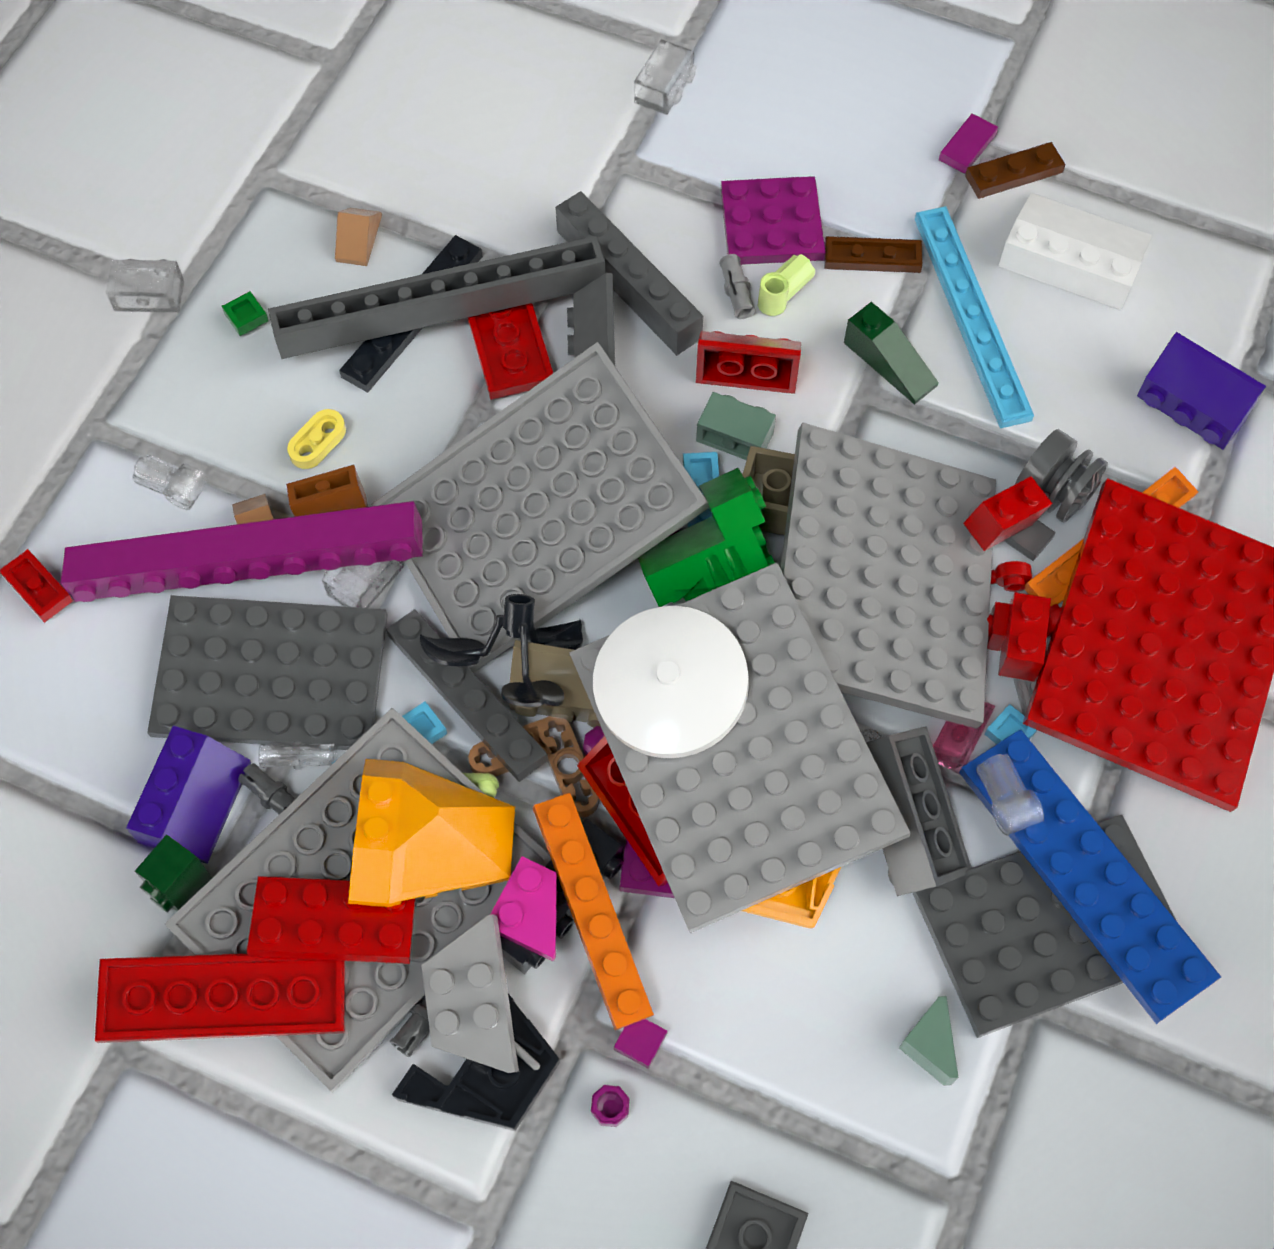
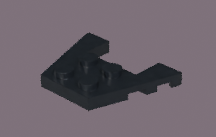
M508 993L514 1040L540 1064L538 1070H533L518 1055L519 1071L512 1073L466 1059L450 1084L446 1086L415 1064H412L392 1093V1096L404 1103L516 1131L560 1064V1058Z

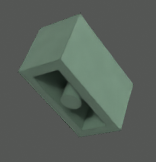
M712 392L697 423L696 442L747 460L750 446L767 448L774 434L776 415L763 407H754L740 402L733 396Z

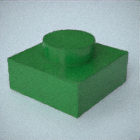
M251 291L221 306L225 316L239 336L269 321L266 312Z

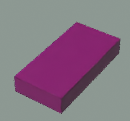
M971 113L940 152L939 161L966 174L967 167H971L996 136L998 126Z

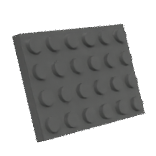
M171 595L147 733L150 737L167 738L172 726H177L207 735L218 742L348 750L375 722L388 616L386 609Z
M1123 815L1097 823L1174 917ZM1021 851L967 870L965 876L937 887L913 892L915 901L977 1038L1123 983Z

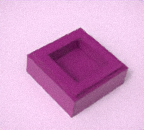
M647 1019L624 1027L614 1045V1050L649 1069L668 1031Z

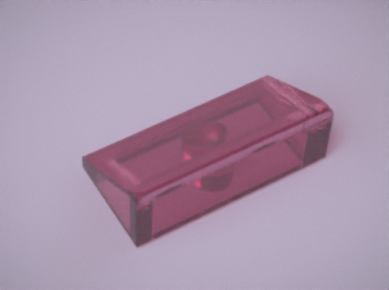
M984 702V722L978 728L950 721L945 722L933 745L938 764L959 774L961 767L967 764L995 708L994 705Z

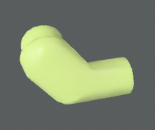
M463 773L485 795L493 798L496 796L499 782L493 774Z

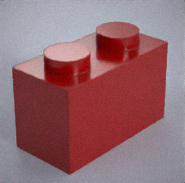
M1030 476L983 501L963 524L983 551H986L1033 525L1053 503L1033 477Z
M1014 592L1009 603L1007 631L1001 646L998 675L1035 682L1044 665L1051 598Z

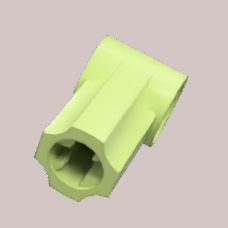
M802 254L799 256L793 255L776 272L767 273L762 277L757 306L763 314L777 316L783 313L787 302L814 277L815 269L811 265L810 259Z

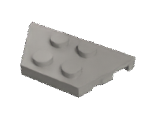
M492 914L484 917L421 965L432 1047L507 1073L518 1072L519 1069L498 917Z

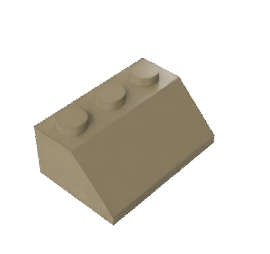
M515 640L513 646L509 683L523 682L521 641ZM528 642L529 677L531 682L547 680L557 684L564 692V702L560 706L542 705L539 707H521L510 704V710H515L516 713L527 717H534L536 714L566 719L569 723L573 720L585 722L593 728L600 726L569 652L574 650Z

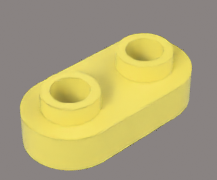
M332 409L321 410L314 414L288 443L287 451L291 462L296 467L310 469L317 466L343 439L346 433V426L342 415ZM327 429H334L330 433H325ZM306 452H311L310 455L302 456Z

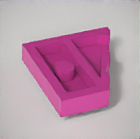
M521 856L490 914L497 915L500 936L550 961H554L556 958V872Z

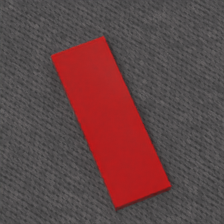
M248 954L99 959L95 1042L97 1043L345 1033V961L248 956Z

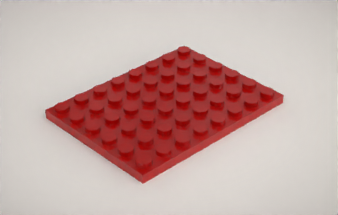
M1107 478L1101 486L1061 606L1062 610L1045 654L1044 665L1039 672L1023 724L1232 812L1238 808L1274 674V547Z

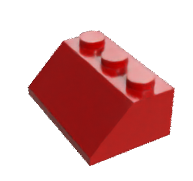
M701 331L697 349L696 383L795 394L801 357V342L791 341L786 338L771 339L755 335L743 336L725 334L720 331Z

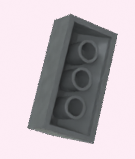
M612 273L603 274L573 294V307L567 308L568 328L574 327V335H567L568 355H574V358L598 342L615 366Z
M927 726L866 742L910 831V837L883 848L888 865V877L895 888L897 897L937 887L965 876L966 871L972 869Z

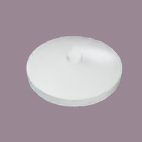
M683 606L656 607L627 619L611 633L603 644L597 656L593 672L595 702L609 730L621 742L633 750L659 758H680L694 755L722 740L740 718L746 704L749 689L746 659L735 636L723 623L711 615Z

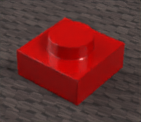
M995 602L987 618L989 622L987 649L1001 650L1007 631L1010 606L1008 603Z

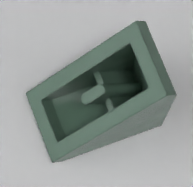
M941 996L936 999L899 1047L901 1051L944 1086L952 1085L959 1078L947 996Z

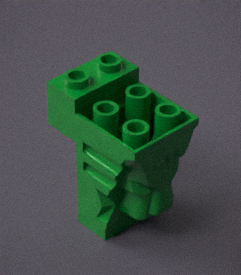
M739 468L699 485L704 497L708 501L709 509L712 513L711 517L668 536L638 557L644 577L659 607L671 602L675 603L681 598L687 602L775 563L765 545L766 541L758 526L765 522L761 509L765 508L766 504L751 476L744 478Z

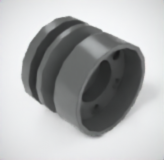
M1056 429L1048 435L1033 453L1015 484L1032 476L1043 492L1050 494L1048 498L1053 504L1046 510L1047 512H1052L1062 502L1056 518L1064 523L1075 512L1082 509L1093 496L1101 483L1100 480L1108 466V462L1100 457L1088 467L1093 457V452L1089 449L1076 459L1072 458L1077 447V441L1060 429Z

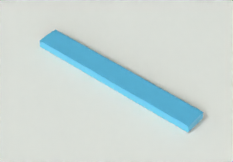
M947 207L916 212L914 220L1000 429L1032 422L1034 417L1033 411Z

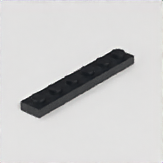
M455 235L422 274L479 262L483 257L482 249ZM422 328L365 340L339 370L341 378L368 393Z

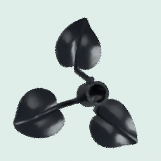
M511 594L505 597L504 615H497L495 627L486 645L474 639H435L421 634L420 644L425 654L439 664L457 667L476 665L480 662V656L485 657L489 655L503 626L509 637L521 638L523 682H513L504 685L501 692L502 698L510 704L521 707L560 706L564 702V692L560 686L547 680L531 682L529 677L528 642L576 650L581 648L583 644L582 622L579 619L574 622L537 628L535 630V599L524 594Z

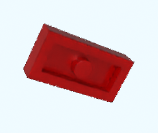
M28 549L0 569V573L44 623L73 602L68 592Z

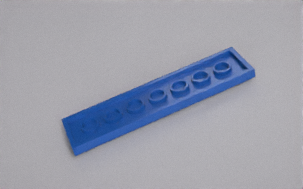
M1021 729L961 767L959 774L1156 1024L1221 978L1217 970Z

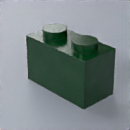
M167 834L134 871L143 881L140 888L150 896L151 901L167 913L171 908L178 911L212 879L199 859Z

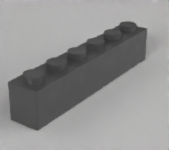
M582 191L555 207L557 232L567 242L597 236L605 260V273L613 274V290L676 356L698 342L700 333L703 331L704 316Z

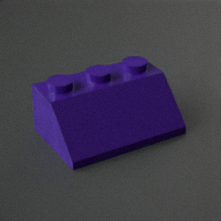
M1176 332L1149 371L1137 397L1144 400L1150 407L1156 408L1171 417L1177 424L1197 433L1206 442L1224 450L1247 420L1266 386Z
M172 726L126 829L138 843L153 848L167 834L193 853L200 862L208 864L242 786L238 781L240 774L246 776L247 773L243 770L252 763L251 760L207 735Z

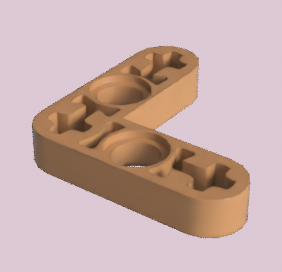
M548 716L522 726L547 753L548 764L561 795L571 793L573 801H575L576 791L573 784L580 782L583 795L591 796L588 797V804L586 806H582L579 801L574 802L580 818L592 815L598 808L599 798L588 781L581 780L585 777L579 768L575 773L569 775L563 774L558 769V764L565 758H573L578 763L584 758L569 722L566 719ZM556 728L558 732H561V742L564 748L558 751L554 738L549 736V729ZM483 742L477 743L470 750L468 758L473 773H490L496 777L509 772ZM487 753V756L492 758V765L485 767L483 763H479L481 761L480 755Z

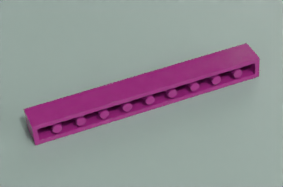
M409 501L65 547L61 584L75 602H91L101 598H123L131 594L160 593L164 590L177 588L192 589L200 585L230 584L234 581L246 579L260 580L266 579L269 576L299 575L315 570H336L339 567L354 565L369 566L384 561H406L410 558L423 557L422 519L415 502Z

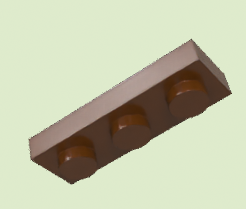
M1049 142L967 167L965 177L977 198L980 199L1061 174L1066 164L1053 143Z

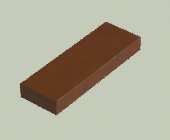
M825 237L824 269L921 273L922 240Z

